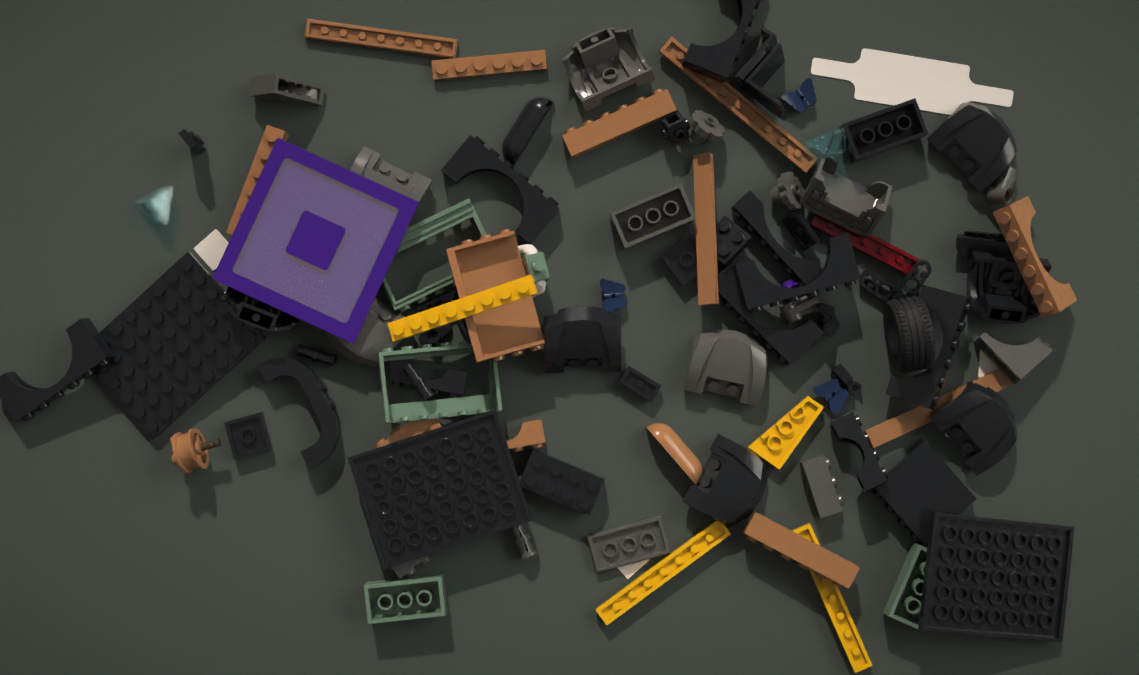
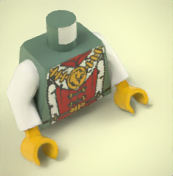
M532 244L519 245L518 248L526 276L533 275L538 294L533 295L532 298L545 291L546 283L550 279L544 253L537 251Z

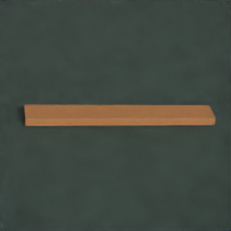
M307 19L304 36L305 39L448 59L456 58L458 39Z
M708 152L693 155L699 306L719 304L713 153Z
M1000 369L972 381L985 388L989 387L995 392L1013 385L1011 380ZM967 384L941 395L939 405L935 406L934 409L941 408L952 402L963 392ZM917 406L864 431L870 438L872 448H875L932 422L930 419L932 410Z

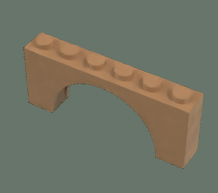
M1024 197L993 212L1042 318L1059 313L1077 301L1070 284H1062L1054 280L1045 270L1036 254L1030 230L1031 220L1036 212L1029 197Z

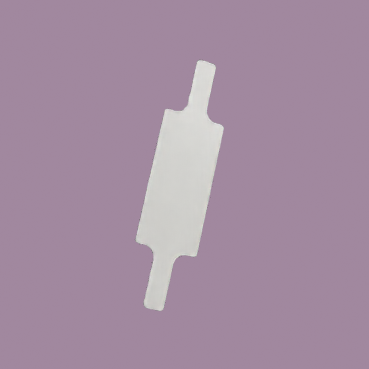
M866 48L862 49L860 59L856 63L814 58L811 66V73L813 75L851 81L855 86L854 98L857 100L894 106L916 98L920 110L952 115L962 103L970 101L1010 107L1014 94L1012 90L974 84L969 78L970 67L968 65Z

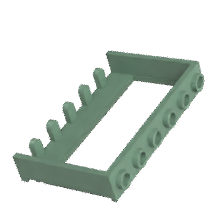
M468 198L408 227L396 254L472 217L481 235L487 234ZM452 274L396 301L386 278H384L382 283L394 310H400L401 313L411 309L410 305L416 302L421 304L428 301V296L432 294L438 296L446 292L445 288L451 285L453 288L456 287Z
M460 341L459 345H451V342L440 343V347H432V344L420 345L419 349H413V346L401 347V350L393 351V348L381 349L382 352L377 354L384 424L475 415L495 409L497 412L502 411L497 362H493V359L489 360L493 394L388 405L384 362L474 353L470 341Z

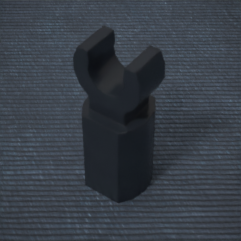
M841 363L830 371L843 386L847 387L849 395H855L852 391L854 385L858 389H862V385L852 380L853 377Z

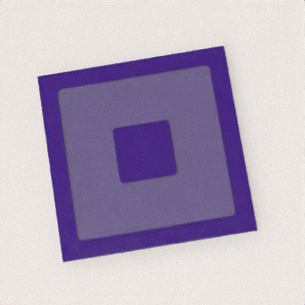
M277 138L212 279L354 344L419 202Z

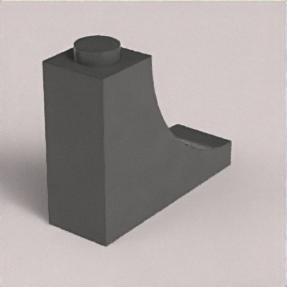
M269 74L250 77L248 96L262 100H287L320 106L323 105L325 86L280 74Z
M984 332L974 342L1014 385L1053 352L1049 343L1040 337L1027 344L1008 345L993 339Z

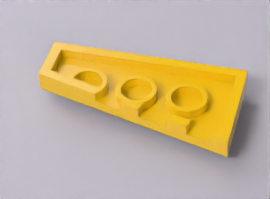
M806 396L751 443L748 448L780 470L824 407L811 397Z

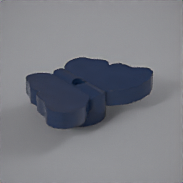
M807 78L801 84L800 89H797L795 92L783 94L781 100L790 107L792 106V109L798 113H803L808 105H815L817 99L812 79Z
M602 278L600 280V287L605 293V301L601 308H605L608 313L625 306L626 299L623 298V293L626 289L625 285Z
M832 379L813 387V392L816 395L825 397L824 400L828 402L830 411L835 415L839 414L840 409L843 407V402L846 401L849 395L847 390L839 386V381Z

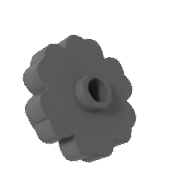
M695 110L688 119L689 125L693 128L690 139L697 145H703L708 140L719 142L725 134L724 127L719 124L718 119L711 114H706L702 110Z
M788 171L780 175L777 186L770 191V196L775 204H784L790 211L801 209L804 193L801 191L802 185L798 177H794L793 172Z

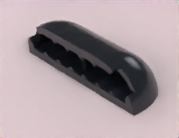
M537 97L530 100L524 106L504 138L502 153L504 158L513 166H515L554 102L545 97Z
M964 231L962 235L957 234V251L966 259L970 260L972 251L988 252L993 257L1014 259L1003 234L980 231Z

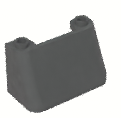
M823 153L801 201L803 207L858 235H870L886 212L893 186L883 181H875L868 189L836 173L837 160Z

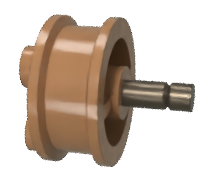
M191 428L188 433L184 434L181 432L175 433L170 438L173 450L172 461L185 474L191 473L196 468L206 469L209 465L208 450L221 446L220 439L206 442L204 436L197 428Z

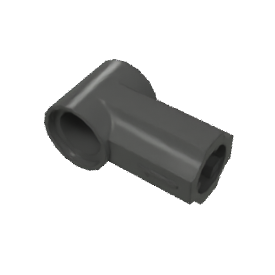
M1008 166L997 178L995 185L989 187L987 192L989 203L1005 205L1011 203L1013 198L1012 188L1019 173L1016 169Z
M805 295L800 300L789 302L779 307L787 325L803 318V315L815 310L819 300L815 295L811 297Z

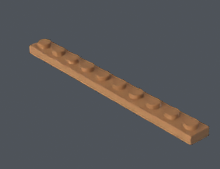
M671 36L659 53L806 174L818 157L726 81L722 83L682 67L688 49Z

